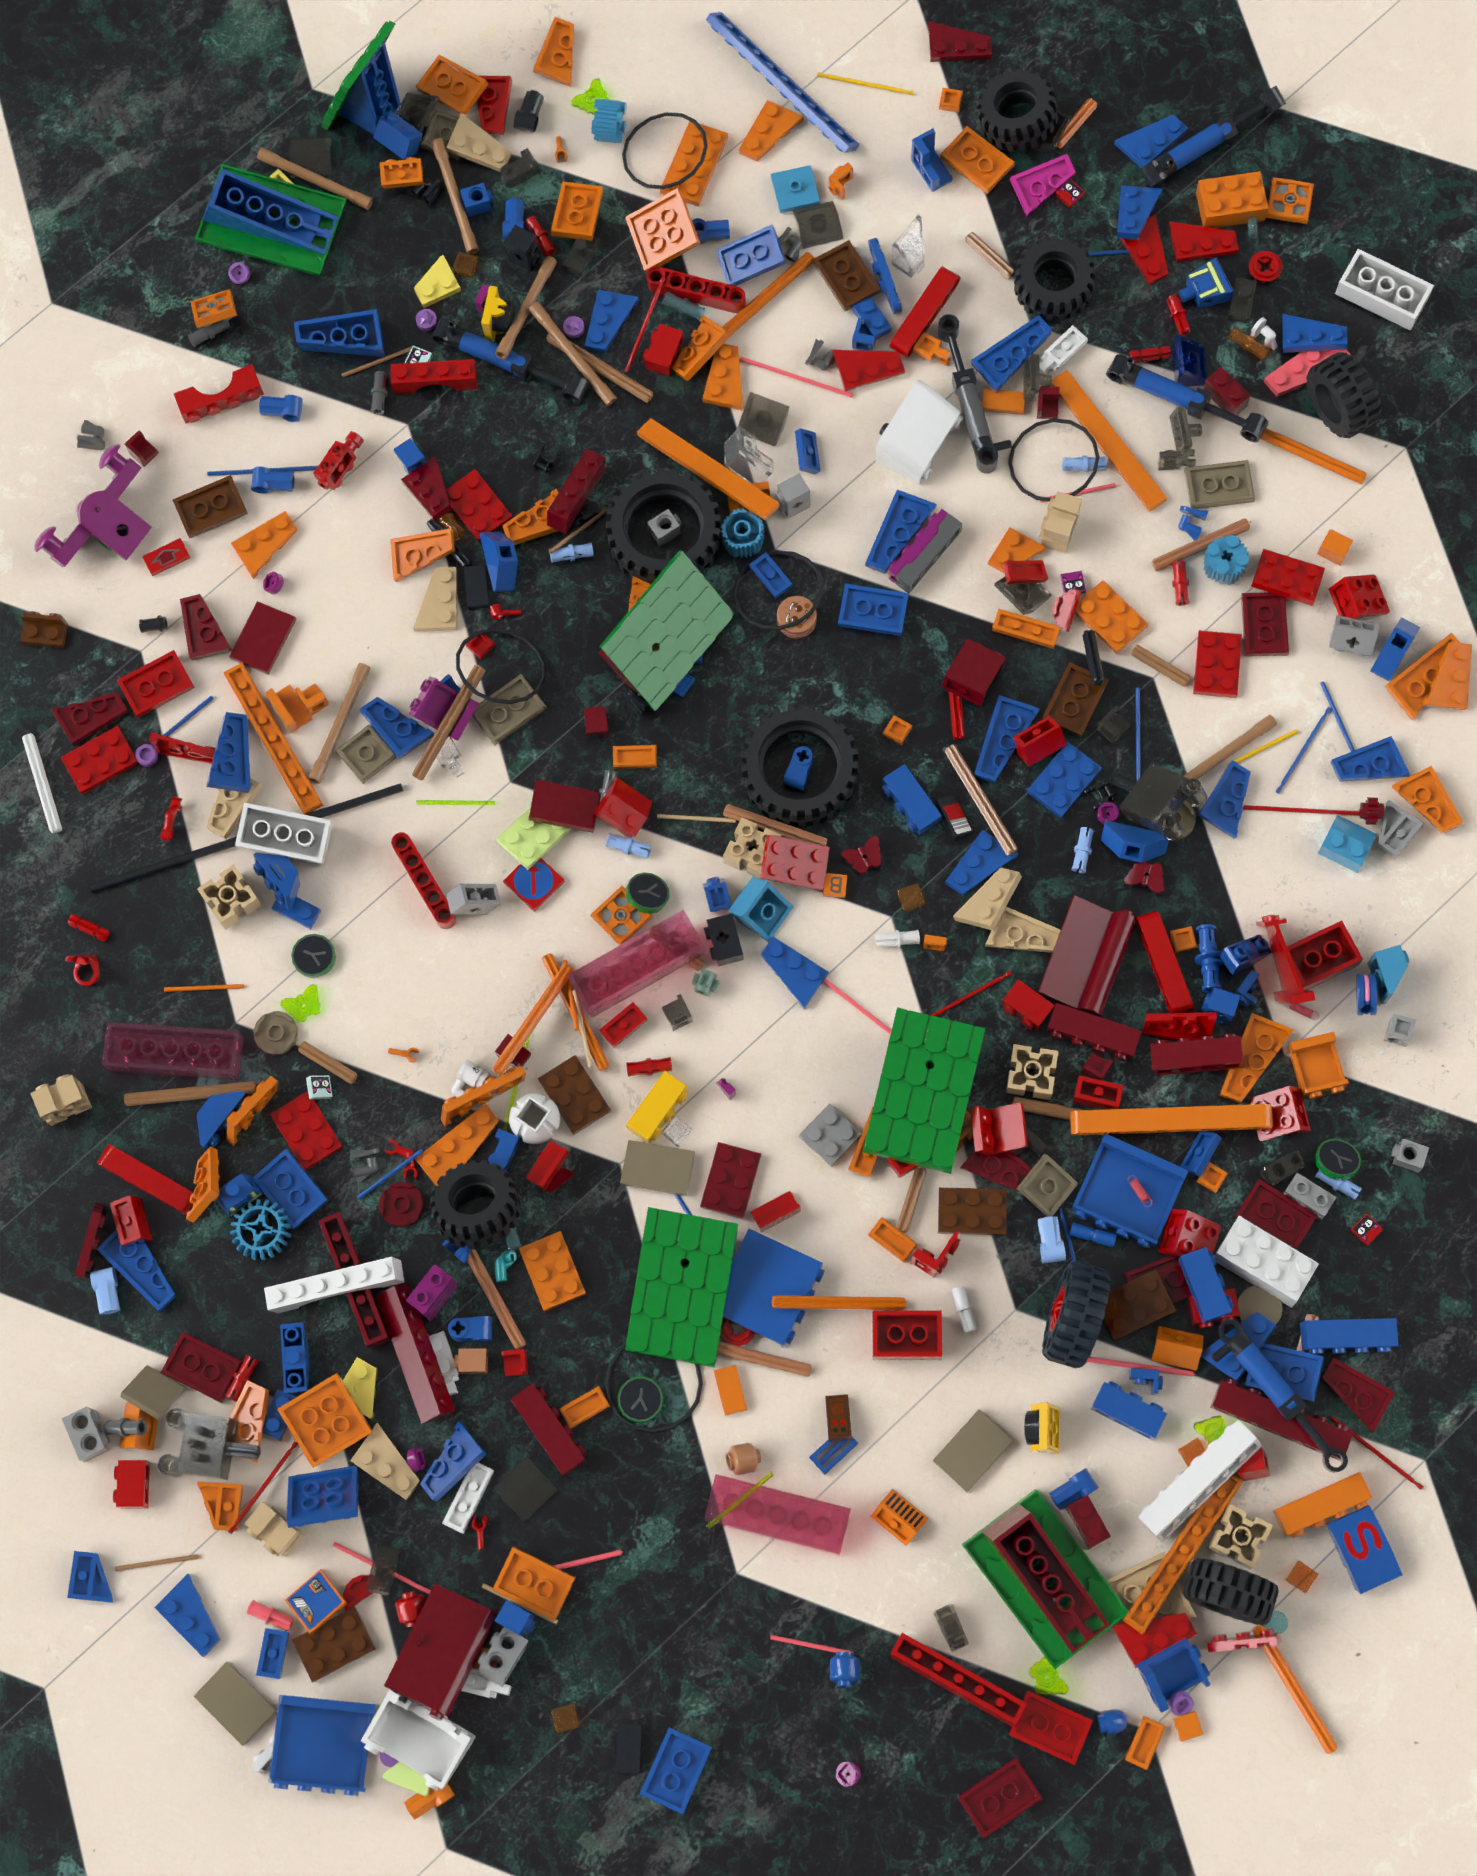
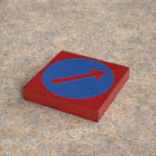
M542 858L529 870L521 864L518 865L503 880V883L533 912L565 882Z

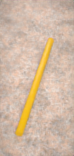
M1295 729L1233 761L1239 763L1297 734L1298 731Z

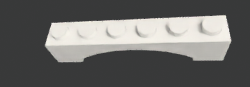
M388 1257L264 1288L267 1310L281 1313L298 1309L302 1305L335 1295L371 1288H384L404 1283L401 1260Z

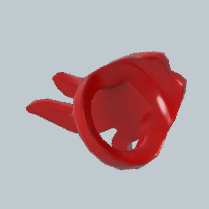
M86 954L65 958V961L76 962L73 970L76 982L82 986H91L97 982L100 971L99 961L95 955ZM82 964H91L94 975L90 981H82L78 976V970Z

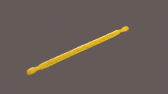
M820 72L817 74L818 77H827L828 79L899 93H908L909 95L914 94V91L911 90L907 91L896 87L830 74L826 75Z

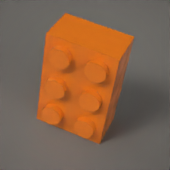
M1261 171L1198 181L1196 196L1204 227L1218 228L1265 221L1268 204Z

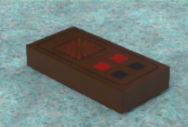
M848 1394L825 1396L829 1442L852 1440Z

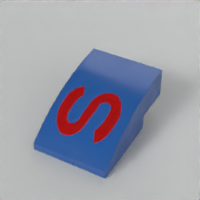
M1369 1505L1327 1523L1342 1564L1347 1569L1354 1589L1358 1593L1362 1594L1403 1575L1389 1542Z

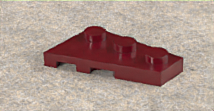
M117 692L92 698L91 701L79 704L76 702L69 704L70 706L51 709L73 746L129 713Z
M1332 1358L1321 1378L1373 1433L1395 1392L1339 1360Z

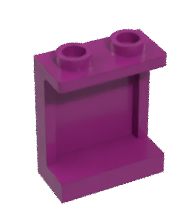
M429 676L428 679L422 682L418 698H414L411 702L409 715L437 730L459 692L438 681V679ZM471 698L469 699L448 737L457 741L460 739L479 704Z
M433 1265L407 1298V1302L431 1322L457 1289L458 1284L446 1272Z

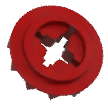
M1261 251L1252 256L1249 262V274H1252L1255 280H1260L1262 283L1268 281L1272 283L1273 280L1279 278L1282 272V262L1275 253ZM1270 262L1269 271L1261 272L1262 266L1268 265Z
M723 1318L721 1336L728 1344L743 1346L754 1338L755 1333L744 1327L742 1328L747 1332L746 1334L738 1332L733 1337L734 1328L729 1323H735Z

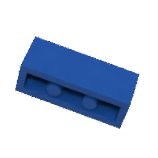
M905 764L883 778V792L888 798L892 797L895 801L894 806L900 815H905L908 820L906 823L912 832L916 831L921 836L941 823L942 815Z
M1207 1247L1180 1256L1178 1261L1203 1325L1229 1316L1232 1312L1233 1303L1230 1296L1224 1293L1222 1288L1225 1286L1224 1280L1220 1273H1216L1214 1268L1216 1260L1213 1253L1208 1252Z
M1109 1381L1108 1384L1104 1382L1091 1410L1153 1441L1167 1413L1163 1412L1164 1408L1153 1402L1150 1405L1143 1402V1397L1134 1392L1127 1394L1121 1391L1122 1387L1114 1382Z

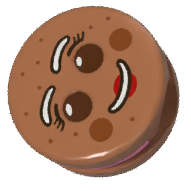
M802 596L786 598L777 610L778 626L797 621L807 614L814 604ZM816 609L811 616L800 624L780 631L794 639L808 636L816 626Z

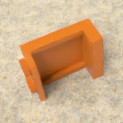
M1334 1032L1293 1041L1288 1045V1051L1302 1098L1316 1099L1322 1097V1093L1331 1091V1094L1343 1092L1344 1088L1349 1084L1348 1079H1345L1336 1050V1036Z

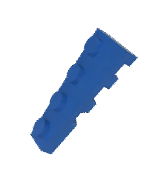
M1037 316L972 359L971 365L997 393L1052 334V329L1040 316Z

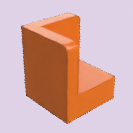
M1330 529L1317 554L1340 566L1353 540Z
M316 684L311 685L302 692L298 687L294 689L311 716L329 705L325 695Z

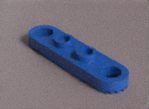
M877 238L868 240V245L874 261L872 267L874 274L880 277L881 281H878L881 293L886 294L892 313L902 312L901 303L898 302L900 299L884 254L881 252V248H879V241Z

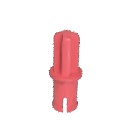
M255 1600L251 1601L247 1609V1614L265 1621L266 1625L270 1623L288 1631L293 1624V1618L276 1611L275 1607L269 1608Z

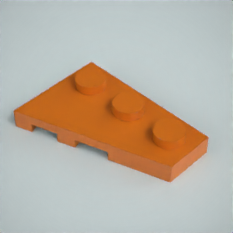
M723 344L715 352L702 398L704 403L743 411L737 346Z
M284 511L233 541L231 545L254 579L258 575V571L270 562L275 552L281 549L297 532V528L287 512Z
M211 1146L197 1161L193 1181L197 1186L189 1201L193 1204L191 1211L187 1212L186 1220L193 1223L207 1206L218 1198L220 1193L218 1150Z

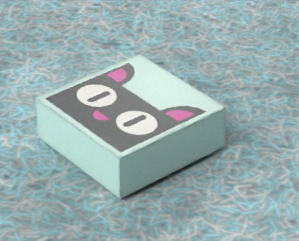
M412 346L405 363L430 362L433 355L431 352Z
M329 1075L309 1076L306 1078L309 1099H330L333 1097Z

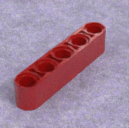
M656 266L651 267L647 272L648 288L656 293L659 287L660 280L657 282L652 280L664 278L665 281L660 291L661 295L732 313H738L746 306L745 292L740 287ZM675 283L681 284L677 287L672 286ZM695 288L701 289L698 292L692 291ZM715 293L721 294L718 297L712 296ZM735 298L741 299L738 302L732 301Z
M943 266L940 267L895 333L889 348L899 352L906 358L910 357L913 353L914 345L923 332H927L958 286L961 278L960 275Z
M404 832L396 833L392 837L391 844L439 927L443 929L452 928L456 923L455 914L450 913L446 897L408 834ZM402 841L408 842L405 848L397 847ZM410 860H418L415 866H408ZM422 877L429 878L426 884H419L418 882ZM431 896H440L437 902H429ZM449 913L450 918L448 920H440L442 914Z
M1156 910L1135 917L1139 934L1169 1013H1188L1194 1011L1191 996L1159 912Z
M107 1145L97 1161L98 1165L186 1216L187 1212L192 1210L193 1204L189 1202L190 1196L193 1194L192 1191L114 1146Z

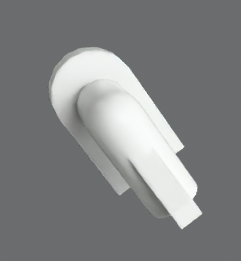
M1262 317L1251 329L1250 338L1255 339L1261 333L1265 336V347L1275 350L1277 349L1276 334L1267 325L1265 326L1266 319Z

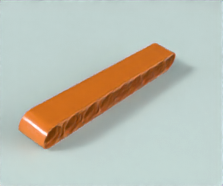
M1271 1104L1082 1110L1070 1112L1071 1135L1273 1128Z

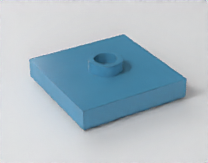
M811 165L771 174L780 213L820 205Z

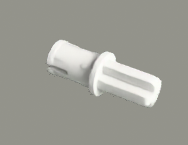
M896 930L895 933L875 935V944L877 947L897 946V948H900V945L920 944L919 931L899 932V930Z
M965 1286L952 1289L951 1293L957 1308L955 1313L959 1315L964 1333L975 1331L976 1324L971 1311L973 1306L969 1304Z

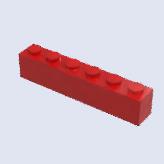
M901 1633L891 1651L892 1659L1015 1729L1027 1709V1703L904 1633Z

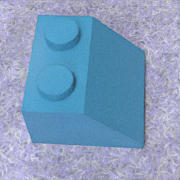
M1337 815L1318 854L1358 873L1377 834Z
M752 877L728 912L732 913L733 917L740 924L769 942L794 906L768 881Z
M1401 945L1374 952L1367 963L1370 973L1376 974L1377 992L1381 1004H1386L1393 995L1408 966L1409 958L1407 952L1402 950Z

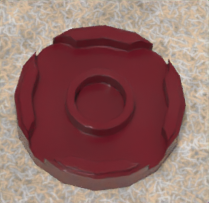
M405 1182L394 1183L381 1194L379 1201L380 1213L384 1220L392 1226L400 1228L409 1227L416 1223L422 1216L425 1207L424 1198L420 1191L412 1184Z

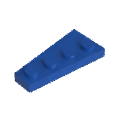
M897 489L865 566L885 574L892 562L898 558L935 510L937 504Z
M1001 695L998 696L974 772L976 778L992 783L995 782L1016 748L1013 736L1030 726L1040 708Z
M231 712L225 713L206 787L244 793L250 791L247 715Z
M116 1229L97 1248L159 1312L176 1297L175 1292L144 1240L122 1246Z

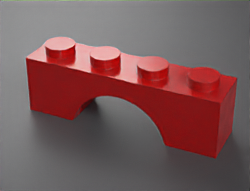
M474 359L390 364L391 385L394 394L416 393L421 387L436 384L450 386L456 390L478 389L477 368Z
M253 365L233 371L230 384L220 393L204 394L193 386L173 393L185 424L197 422L202 417L216 415L221 410L235 408L240 403L254 401L264 395Z

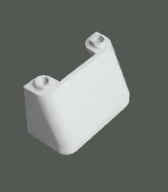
M917 380L879 439L876 446V462L920 485L923 479L927 480L932 471L929 468L931 460L949 431L960 428L964 420L962 412L926 383Z
M389 1690L361 1739L366 1744L364 1748L374 1754H377L378 1751L388 1754L423 1775L427 1780L425 1784L436 1791L439 1788L444 1789L476 1736L449 1719L443 1718L442 1721L432 1718L429 1716L430 1711L427 1710L426 1706Z

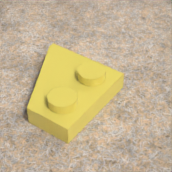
M442 255L418 282L414 290L423 308H426L460 292L461 288L444 255Z
M357 1357L343 1382L362 1414L372 1420L374 1416L373 1406L378 1369Z

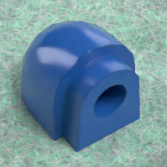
M1119 1709L1102 1711V1714L1097 1715L1100 1734H1117L1124 1731L1127 1727L1128 1718Z

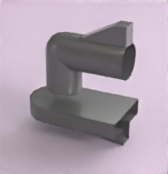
M789 226L778 238L780 245H782L791 231ZM791 235L786 241L791 247L785 254V257L795 263L799 258L802 241Z
M815 340L810 356L804 364L808 366L824 341ZM830 349L824 359L818 356L814 365L823 371L828 370L832 364L836 363L833 350Z
M84 420L81 426V433L92 434L93 437L77 435V448L103 450L106 445L103 440L104 428Z
M380 1149L350 1150V1157L353 1159L378 1153ZM376 1157L366 1158L368 1165L354 1168L357 1183L362 1182L368 1175L378 1172L379 1166Z

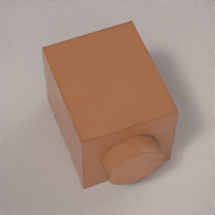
M459 1349V1355H455L454 1358L455 1369H458L460 1374H488V1350Z

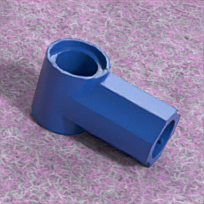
M511 198L506 201L505 221H503L502 227L503 240L507 238L514 225L525 229L523 221L524 201L518 198Z
M700 218L692 220L695 230L702 231L697 233L700 245L709 240L730 239L729 220L704 221Z
M286 395L284 398L262 396L259 402V413L263 416L282 417L286 421L298 422L300 421L303 399L296 395Z
M266 467L253 468L252 491L261 494L269 493L270 490L293 492L295 485L293 472L272 471Z
M1087 1468L1069 1478L1068 1482L1050 1492L1049 1495L1060 1511L1077 1499L1091 1494L1099 1487Z

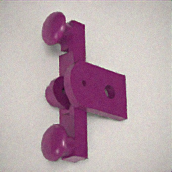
M120 444L112 445L101 456L99 469L101 470L106 466L115 475L105 490L93 492L79 502L76 511L79 524L72 533L62 542L53 535L56 527L47 528L37 538L34 546L35 552L43 549L51 556L50 559L61 567H66L90 534L94 535L123 560H127L152 527L118 500L142 468L131 458L125 459L117 452L121 446ZM119 524H123L127 528V533L123 537L119 536L116 531Z

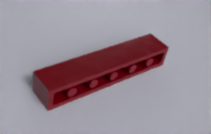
M338 1212L318 1220L337 1270L362 1264L343 1215ZM372 1289L346 1293L366 1346L369 1349H373L390 1342V1335Z
M410 1284L394 1285L376 1295L421 1424L437 1421L455 1411L452 1398L448 1392L421 1313L407 1302V1298L413 1292Z
M1228 1378L1226 1382L1223 1380L1219 1382L1210 1408L1322 1453L1296 1419L1293 1417L1287 1422L1273 1402L1261 1396L1262 1392L1250 1387L1248 1390L1239 1387L1240 1383ZM1304 1409L1301 1411L1330 1448H1338L1345 1453L1347 1452L1353 1436L1352 1433L1348 1432V1427L1338 1423L1335 1426L1326 1423L1327 1419L1314 1414L1311 1417L1304 1414ZM1332 1454L1330 1456L1331 1458L1341 1461V1458L1336 1454Z

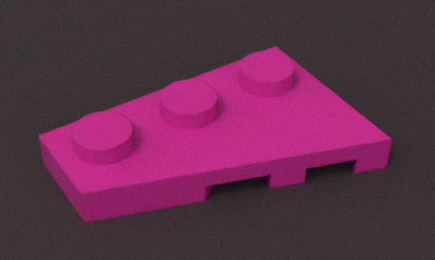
M1068 154L1010 178L1026 217L1075 175L1076 172Z

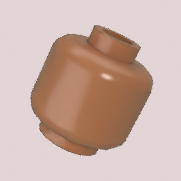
M751 1443L733 1445L725 1455L728 1470L733 1471L736 1475L755 1472L758 1463H761L760 1451L755 1449Z

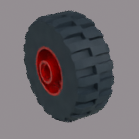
M1078 1260L1068 1263L1064 1269L1050 1306L1044 1330L1042 1353L1047 1360L1072 1368H1080L1086 1364L1095 1346L1108 1303L1111 1278L1105 1269Z

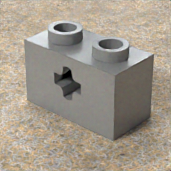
M800 473L777 485L776 498L780 506L778 509L781 514L785 513L788 519L810 508V489Z
M1336 615L1330 635L1329 648L1339 652H1353L1359 656H1372L1378 636L1379 624Z
M460 883L446 894L451 914L487 915L501 905L496 884Z

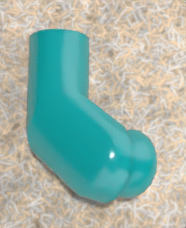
M507 1250L496 1259V1282L507 1281L506 1270L517 1259L514 1251Z

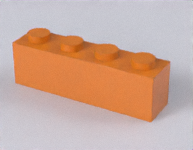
M1358 1472L1273 1510V1513L1284 1537L1291 1534L1293 1539L1304 1534V1528L1312 1525L1313 1529L1326 1524L1325 1519L1333 1516L1336 1520L1347 1515L1346 1509L1354 1506L1355 1510L1367 1506V1500L1373 1497L1361 1473Z

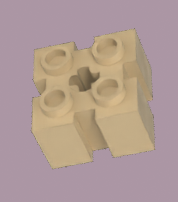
M1057 491L1055 498L1051 497L1047 515L1044 516L1039 535V537L1043 538L1041 545L1066 553L1079 517L1082 503L1081 498Z
M741 817L734 832L736 842L730 840L723 855L724 863L740 870L741 866L747 867L748 874L760 879L766 835L782 837V835L765 828L764 832L758 831V824ZM749 847H756V849L749 851Z
M234 864L219 874L222 879L216 883L211 879L197 888L225 930L239 922L238 915L244 911L249 915L262 906ZM229 895H232L233 897L228 900L227 897Z
M1014 1044L1010 1067L1015 1068V1071L1010 1070L1006 1093L1024 1096L1025 1091L1033 1092V1098L1051 1100L1055 1077L1049 1076V1073H1055L1058 1051L1040 1048L1039 1053H1032L1031 1047ZM1030 1069H1035L1034 1073L1038 1074L1031 1076L1027 1072H1029Z
M73 1075L60 1076L56 1079V1084L52 1086L48 1084L40 1085L36 1088V1091L30 1093L39 1116L44 1121L46 1120L50 1126L66 1120L67 1117L73 1114L77 1115L92 1108L83 1084L79 1080L77 1081Z
M262 1502L244 1523L249 1527L247 1532L256 1540H264L266 1542L264 1547L276 1556L283 1555L287 1557L305 1536L296 1527L288 1528L287 1519L265 1502Z
M1230 1504L1226 1507L1219 1522L1224 1525L1222 1531H1215L1208 1549L1224 1557L1231 1553L1235 1555L1234 1562L1251 1570L1255 1567L1261 1554V1550L1257 1549L1258 1543L1263 1544L1266 1542L1273 1525L1258 1517L1253 1518L1251 1521L1245 1518L1248 1512ZM1240 1531L1243 1532L1244 1535L1242 1537L1246 1538L1245 1541L1238 1542L1235 1534L1240 1533Z

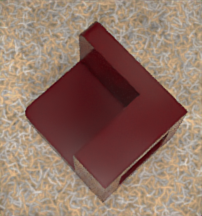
M1038 387L1037 419L1058 418L1060 387Z
M140 430L124 443L129 454L143 467L159 454L158 450L145 439Z
M606 707L584 708L586 733H604L605 737H609Z
M507 1034L495 1050L498 1058L513 1038L511 1035ZM522 1046L510 1066L515 1068L523 1067L530 1058L531 1052Z
M1092 1053L1086 1064H1084L1081 1073L1089 1078L1103 1080L1113 1060L1109 1058L1106 1061Z

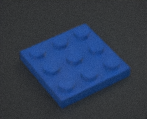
M357 1465L288 1477L286 1520L288 1528L358 1517Z

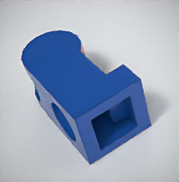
M498 1128L495 1138L499 1143L495 1152L489 1156L488 1161L490 1165L495 1163L501 1166V1169L507 1171L521 1140L518 1136Z

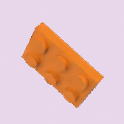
M438 55L415 87L419 92L466 116L488 83L482 77Z
M968 126L940 154V159L986 194L1014 167L1013 160Z
M562 182L551 228V236L592 241L603 196V186Z
M1104 580L1078 602L1075 615L1093 630L1116 654L1122 651L1148 627V623Z
M561 1231L519 1248L544 1312L586 1295Z
M512 1547L492 1590L555 1621L576 1577L516 1547Z

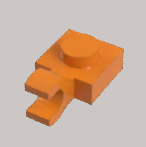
M923 332L913 347L915 354L930 362L935 357L940 363L947 366L951 360L949 357L951 352L941 348L942 341Z

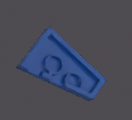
M1171 115L1115 140L1114 145L1142 168L1160 157L1187 133L1188 127L1177 117Z
M1121 185L1117 238L1138 240L1150 213L1153 212L1157 200L1162 195L1163 189Z
M598 290L585 342V350L606 353L616 338L620 327L630 316L629 313L639 302V297Z
M1283 314V353L1347 349V327Z
M376 697L360 708L361 714L399 759L434 736L433 731L423 728L417 721L404 716L398 709L379 697Z
M1232 760L1198 813V816L1235 839L1238 833L1237 828L1239 819H1241L1242 805L1251 772Z
M982 830L945 881V884L964 896L999 868H1003L1008 862L1017 858L1019 854L1016 852L1010 856L1006 855L998 840Z
M772 937L761 953L764 961L777 977L781 979L789 992L798 1000L802 1008L805 1009L829 972L775 937Z
M1255 1312L1240 1323L1242 1329L1259 1350L1277 1327L1275 1323L1258 1312ZM1235 1328L1225 1336L1229 1338L1234 1337L1236 1334ZM1219 1339L1201 1353V1358L1238 1382L1246 1369L1232 1352L1228 1353L1218 1362H1215L1211 1357L1214 1352L1225 1345Z
M460 1421L455 1425L454 1428L456 1430L451 1439H447L443 1445L445 1449L439 1459L434 1460L420 1483L435 1502L442 1498L487 1455Z
M187 1574L154 1607L202 1657H205L221 1640L209 1614H207L190 1574Z

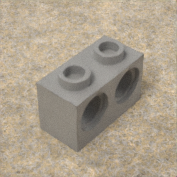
M1299 1173L1293 1177L1283 1193L1318 1215L1316 1218L1320 1221L1336 1199L1334 1195Z
M86 1406L62 1418L80 1461L86 1462L109 1451L107 1444L110 1443L108 1435L100 1429L98 1423L101 1422V1419L96 1410L93 1411ZM87 1417V1426L83 1429H80L79 1421L82 1418ZM91 1438H96V1447L89 1450L87 1446L88 1441Z
M503 1627L500 1633L496 1632L490 1641L492 1647L490 1650L482 1653L478 1664H480L478 1674L503 1687L526 1650L528 1640ZM508 1643L513 1648L505 1649L502 1647V1644ZM497 1662L501 1667L493 1668L490 1663Z

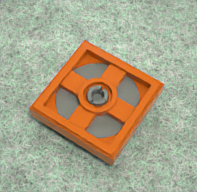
M1273 177L1266 218L1307 224L1314 184Z
M230 289L191 301L197 328L202 326L208 327L215 322L230 320L232 317L237 316Z
M623 886L617 889L590 914V917L620 947L653 918L651 914L638 911V908L632 907L626 898V889Z

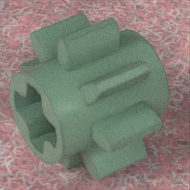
M702 969L700 974L695 972L692 979V985L695 986L694 991L704 996H710L711 991L716 993L720 984L719 980H716L717 974L706 969Z

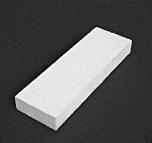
M477 1463L466 1474L442 1524L464 1534L494 1470Z

